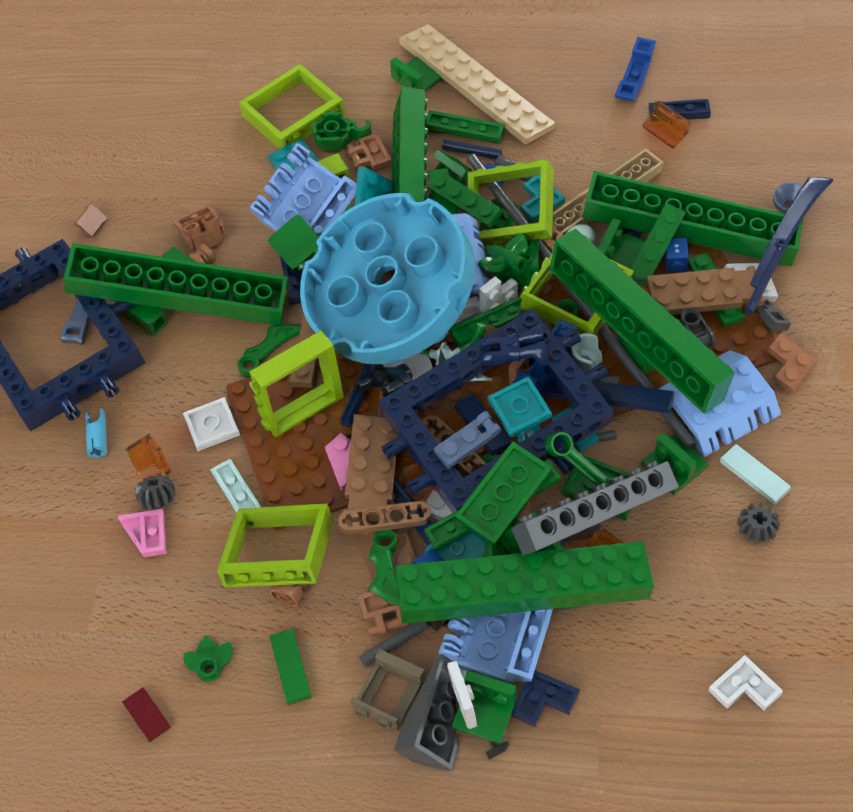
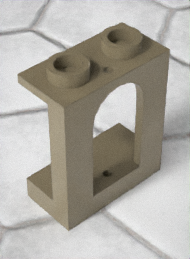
M379 649L375 656L376 665L357 699L352 697L351 703L354 713L364 719L372 718L382 728L387 730L393 728L398 731L426 680L425 671L423 668ZM388 672L409 682L391 714L371 706L372 700Z

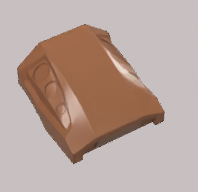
M210 204L203 209L173 221L189 248L197 250L201 244H205L209 248L220 244L227 233L225 224Z

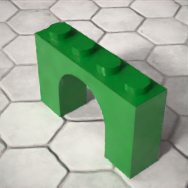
M174 246L162 255V257L196 262ZM133 304V308L122 313V315L152 336L156 335L168 324L165 312L160 307Z

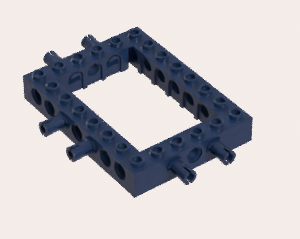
M64 239L57 241L33 256L29 254L25 247L20 248L23 254L18 249L16 250L15 256L20 263L0 274V310L12 303L16 304L19 299L30 293H35L38 288L45 284L54 282L59 277V272L64 279L71 250ZM74 294L108 346L33 391L28 386V383L0 339V384L30 431L63 412L69 421L75 420L71 413L73 412L76 418L81 414L76 404L101 389L104 390L107 397H114L110 389L113 390L115 395L119 393V388L114 381L145 364L139 349L118 320L119 315L134 307L133 303L117 301L110 305V303L107 304L105 299Z
M532 308L379 400L381 414L398 436L384 446L382 445V452L386 455L387 459H390L406 449L423 471L421 475L406 482L408 489L412 490L411 493L414 496L432 485L450 511L454 513L462 508L503 455H499L462 478L455 466L447 469L434 453V447L439 444L416 413H422L424 408L437 400L439 402L442 401L444 396L456 389L460 390L462 385L475 377L478 379L482 373L493 367L482 364L481 358L485 353L480 350V342L491 338L507 337L514 333L519 334L539 324H542L548 365L543 366L545 369L544 373L550 375L554 380L559 392H563L571 402L573 410L523 440L518 445L543 462L547 459L553 460L563 475L568 473L567 469L569 472L574 469L562 456L553 457L547 452L545 442L548 436L559 432L567 433L572 438L573 446L610 424L614 411L593 385L609 375L606 367L602 369L604 365L599 363L584 373L566 351L581 342V337L575 329L557 339ZM533 343L521 344L520 347L532 345ZM557 436L554 439L553 445L558 453H562L565 443L561 437Z

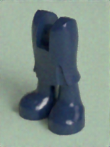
M542 324L535 325L530 330L519 334L514 333L507 337L491 338L479 344L481 352L485 353L481 358L482 364L485 366H495L511 361L520 362V359L534 358L540 366L548 365ZM533 343L529 346L520 347L521 344Z

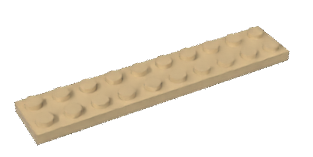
M429 24L399 38V44L415 57L417 56L439 74L441 78L496 122L505 124V129L525 145L555 129L554 121Z

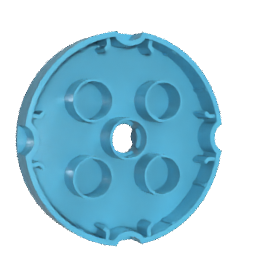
M410 193L386 194L357 204L340 215L326 228L316 241L318 244L316 255L311 260L305 262L300 286L301 304L309 325L315 333L322 331L334 345L336 353L352 361L365 364H394L420 353L432 344L439 343L445 338L447 331L459 318L470 297L475 275L474 254L466 234L454 217L442 205L429 198L423 202H415ZM395 270L391 280L383 284V275L388 271Z

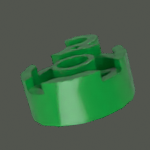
M340 112L324 113L322 118L317 122L315 120L312 125L315 144L325 151L334 152L342 150L352 140L359 141L358 139L372 135L371 123L369 120H366V126L359 128L355 121L343 117Z

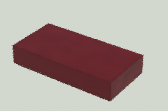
M144 687L122 701L149 742L171 728Z

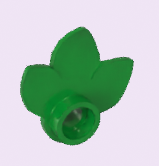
M204 636L196 652L184 653V664L189 670L197 672L198 677L202 681H215L221 675L222 668L232 659V645L230 642H227L218 647L213 640ZM207 669H214L211 673H206Z

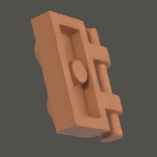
M377 133L358 139V146L354 147L351 143L346 146L347 155L350 160H353V166L357 172L358 168L371 166L372 170L376 171L392 165L391 158ZM364 154L365 157L361 159L359 156Z
M372 591L358 595L364 619L375 618L376 624L367 627L369 636L376 634L381 636L387 634L389 630L398 627L403 629L408 626V624H401L399 606L383 600ZM392 611L396 612L397 618L383 621L382 614Z

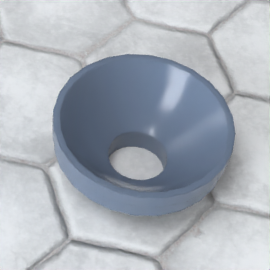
M793 182L780 185L775 190L773 196L776 209L786 214L788 208L785 205L793 202L803 185Z

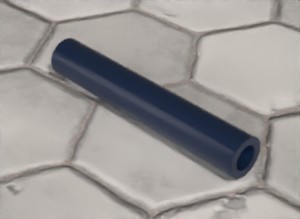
M444 139L442 145L444 150L476 154V156L493 159L502 156V150L451 140Z

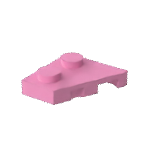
M340 433L325 446V450L339 488L343 492L346 488L351 440Z
M163 509L118 516L121 525L143 558L167 554L165 513Z

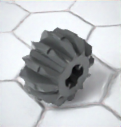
M161 474L157 476L151 475L150 478H143L142 482L137 483V488L135 489L136 499L142 509L148 508L153 510L154 508L160 509L163 506L167 507L168 503H172L176 496L172 480H170L169 476H162Z
M751 503L748 509L743 508L737 524L740 526V534H746V541L752 538L756 545L759 543V540L766 544L769 542V538L774 539L776 537L780 523L777 521V513H771V506L765 509L762 503L758 507Z

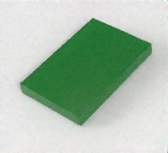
M582 455L608 478H616L621 475L624 476V479L628 478L627 472ZM574 467L561 489V494L576 500L574 495L586 490L591 494L593 493L592 487H595V485ZM631 509L616 515L615 517H618L626 521Z

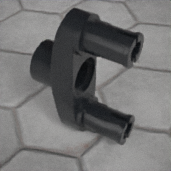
M404 363L396 367H378L370 371L367 376L354 381V386H357L355 390L359 394L373 387H380L384 398L411 382L413 376L410 368Z

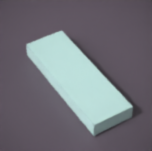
M737 444L720 459V463L774 505L791 489L789 484Z
M231 459L210 469L236 513L238 509L261 507Z

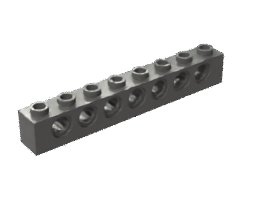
M656 460L644 465V471L637 468L628 472V478L626 479L621 475L609 480L611 483L609 486L604 482L592 487L593 493L589 494L588 490L574 495L576 500L572 502L570 497L556 503L558 508L552 509L551 505L537 511L539 514L537 517L529 514L519 518L520 524L511 527L522 555L537 551L679 488L668 461L658 464Z

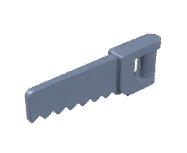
M76 301L77 305L74 306L75 310L72 311L71 320L64 324L61 341L84 344L89 316L82 308L80 302ZM73 331H80L79 334H69Z

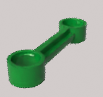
M554 433L546 439L545 447L551 456H562L595 486L604 482L607 485L610 482L609 480L615 478L605 476L574 449L572 438L567 433ZM557 436L561 437L565 443L562 453H558L553 445L554 439Z

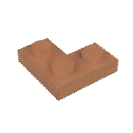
M783 333L777 337L767 350L769 354L784 364L773 378V381L790 394L817 362L816 358Z

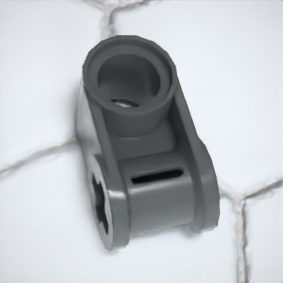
M694 308L685 309L681 314V324L705 346L715 345L714 333L708 327L700 312Z

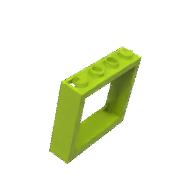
M301 64L239 102L242 116L279 149L313 134V122L315 120L317 122L322 118V114L328 112L345 114L343 99ZM300 82H303L327 102L282 132L256 111Z
M538 159L535 162H518L515 165H499L491 169H477L476 171L468 172V188L479 194L480 184L541 175L539 223L480 231L481 237L478 240L483 243V248L487 245H507L510 240L521 233L526 236L527 240L552 238L554 168L548 160Z
M552 250L550 258H545L541 270L539 272L536 271L532 276L530 285L524 287L520 298H522L520 308L526 311L533 308L540 318L554 325L559 320L576 326L578 327L579 335L583 333L596 335L605 322L596 313L587 322L537 297L553 275L549 270L553 255ZM611 260L631 278L633 277V270Z
M322 331L315 333L249 371L252 379L249 384L255 393L253 397L259 406L257 411L262 417L261 424L265 430H270L275 438L344 398L334 345ZM319 358L324 383L273 413L266 387Z
M328 504L238 509L217 569L223 586L246 587L317 583L334 521ZM315 525L306 557L303 560L237 563L248 528Z

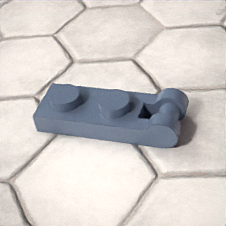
M485 411L474 421L434 447V453L446 468L450 469L496 437L502 429L497 423L494 424L491 421V416ZM484 426L486 431L482 434L478 429Z

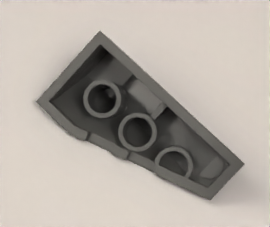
M439 654L401 727L394 751L414 763L450 771L452 770L458 749V737H455V729L452 727L456 716V695L447 667L448 663L453 661L443 654Z

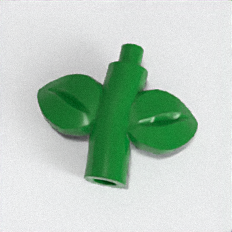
M523 233L518 234L509 241L505 248L498 245H487L484 251L488 257L480 260L478 265L487 271L495 273L506 270L507 266L518 273H522L528 264L527 260L523 258L528 250L526 236Z

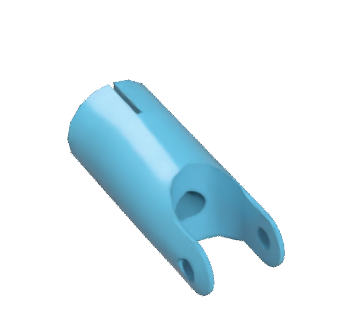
M100 408V417L93 423L90 413L86 412V452L88 456L93 458H100L107 454L106 415L103 408Z

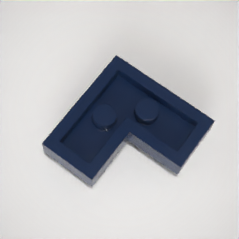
M535 670L532 681L526 682L512 711V717L536 727L546 705L570 715L580 689Z

